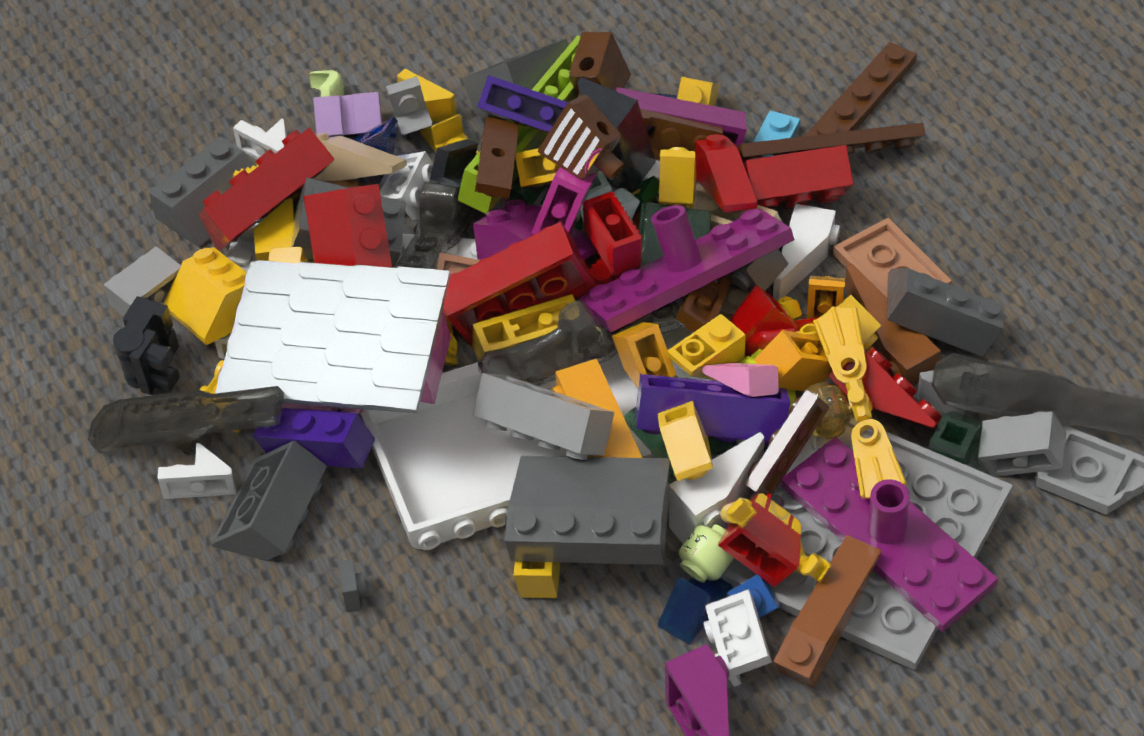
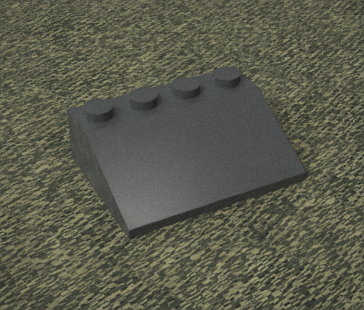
M521 456L508 505L504 539L510 560L525 562L664 565L671 470L670 459L588 457L587 460H580L565 456Z

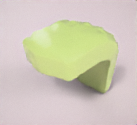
M334 70L310 72L311 88L319 89L321 97L344 96L343 79L340 73Z

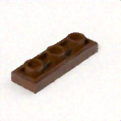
M490 117L485 118L475 192L483 193L489 197L509 198L519 123Z

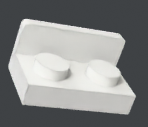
M425 151L399 155L398 157L406 159L407 167L391 174H385L379 184L380 196L406 202L405 211L411 220H419L438 183L430 180L433 162Z
M749 590L705 605L709 618L708 621L704 622L705 631L712 644L716 643L718 653L714 655L715 657L720 655L724 659L729 670L728 679L734 687L741 684L739 674L772 663L755 602Z

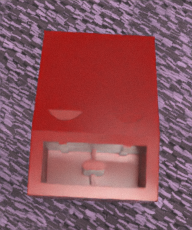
M871 347L869 350L864 348L867 370L862 378L865 393L872 403V410L942 432L945 428L939 421L943 416L925 399L919 402L914 397L918 391L904 376H901L899 373L893 376L888 371L893 365L874 347ZM846 363L843 367V370H852L855 366V363ZM832 371L828 376L847 395L846 384L838 381Z

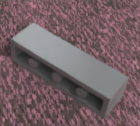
M482 373L473 416L486 420V427L501 431H507V428L513 430L512 436L524 440L537 438L539 439L538 445L552 450H560L562 447L567 449L566 456L587 460L589 455L604 456L614 412L507 375Z

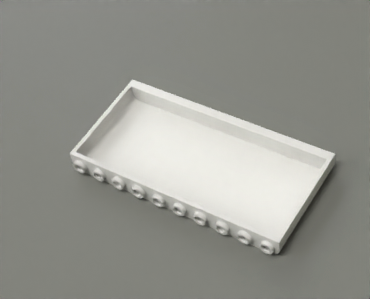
M684 298L675 300L611 333L601 324L442 373L435 405L420 402L417 414L366 409L362 413H358L361 420L375 437L372 449L411 546L416 549L431 550L442 542L455 538H468L476 531L491 526L501 527L506 525L508 505L520 457H569L566 456L567 449L561 447L560 450H552L538 445L539 439L533 438V440L516 438L512 436V429L507 428V431L492 429L485 426L486 420L473 416L482 373L507 375L551 390L552 387L556 386V371L597 358L642 458H669L662 434L652 435L645 433L642 429H636L635 408L638 389L622 365L612 335L643 322L658 324L667 350H669L694 333L675 319ZM671 359L678 378L719 382L717 380L691 377ZM707 436L711 457L717 452L733 448L745 441L737 439L735 442H723L715 437Z

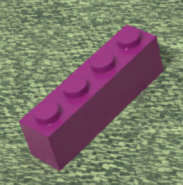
M616 87V92L638 100L640 109L723 127V135L728 137L735 146L744 142L747 131L745 112ZM647 126V132L652 133L654 127Z

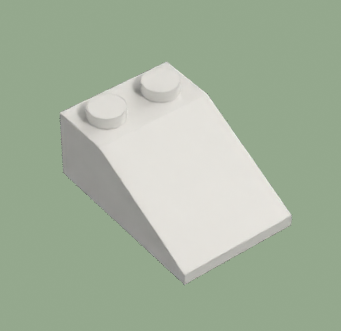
M761 432L712 460L713 469L708 470L702 477L694 480L686 478L680 481L676 480L669 485V528L683 544L693 530L700 525L712 528L714 524H717L726 530L730 523H725L720 515L721 509L725 505L738 500L739 497L750 500L755 491L747 487L745 482L748 479L751 466L764 455L765 437Z

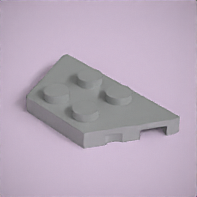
M1061 424L1066 431L1062 469L1035 472L1036 487L1105 515L1144 492V456L1064 424Z

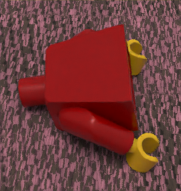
M756 285L729 321L745 334V357H751L757 350L761 349L763 351L782 330L795 332L799 326L793 319L801 316L802 312L797 300L789 296H783L776 300ZM806 324L800 331H796L797 333L818 336L814 324Z

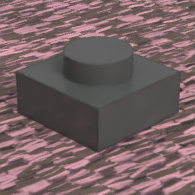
M353 559L338 561L346 612L361 610L359 596L367 595L363 572L355 574Z

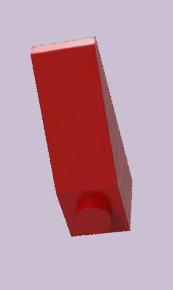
M719 134L709 135L706 137V140H696L697 181L724 212L757 209L754 191L738 148L728 137Z

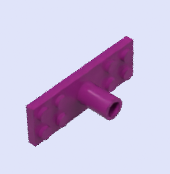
M679 205L669 206L657 211L651 218L663 256L638 269L625 271L620 275V278L608 284L593 287L588 294L580 297L579 300L583 310L611 333L794 241L791 227L759 208L748 210L741 215V218L729 224L718 225L711 230V233L695 240L685 208Z
M836 436L781 479V487L840 541L843 542L846 535H849L882 550L874 571L941 632H944L997 587L998 578L909 501V491L901 482L892 479L882 480L873 486L870 499H862L859 491L854 452Z

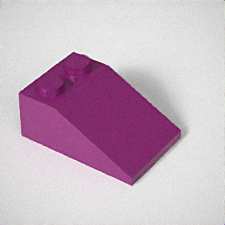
M510 200L505 202V206L487 212L486 217L473 223L477 259L481 260L508 248L513 243L520 242L534 235L531 232L541 207L539 205H527L524 200ZM576 228L573 229L570 236L574 240L583 260L598 252L586 234Z
M708 644L665 662V703L685 736H729V693L727 690L729 670L724 659L720 655L715 657Z

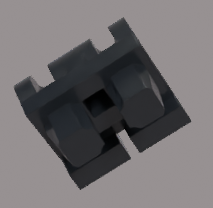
M136 296L123 317L125 327L118 330L113 337V344L126 383L133 388H140L142 393L151 395L155 388L171 392L180 376L178 369L169 366L173 355L179 348L175 329L172 328L173 322L167 305Z

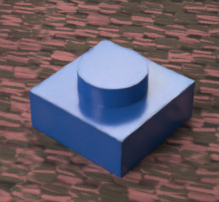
M755 575L727 592L728 596H732L749 590L753 596L759 619L782 607L769 583L759 575Z

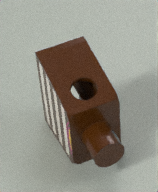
M586 94L567 103L537 151L548 160L582 180L599 171L610 180H613L625 166L612 153L621 139L619 131Z

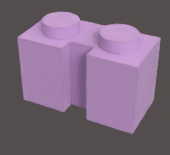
M379 92L313 98L317 134L328 132L329 138L357 135V141L376 140V134L383 133Z

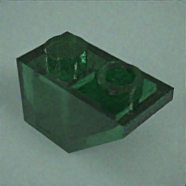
M955 411L943 414L930 440L929 450L968 466L981 439L983 421Z

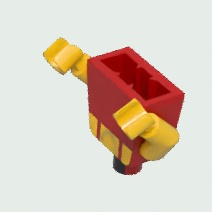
M757 494L751 500L739 497L738 500L725 505L721 509L720 515L722 520L730 524L720 539L718 546L775 587L793 572L805 576L810 575L816 581L821 582L832 565L818 554L812 553L810 557L805 555L801 542V523L783 509L784 500L779 495Z

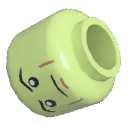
M714 524L712 528L702 525L697 526L679 549V556L682 560L681 568L691 577L702 583L706 580L715 581L719 579L734 559L733 556L718 546L726 530L717 524Z

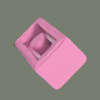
M726 363L702 367V372L707 376L747 396L774 395L779 391L778 367L775 365Z

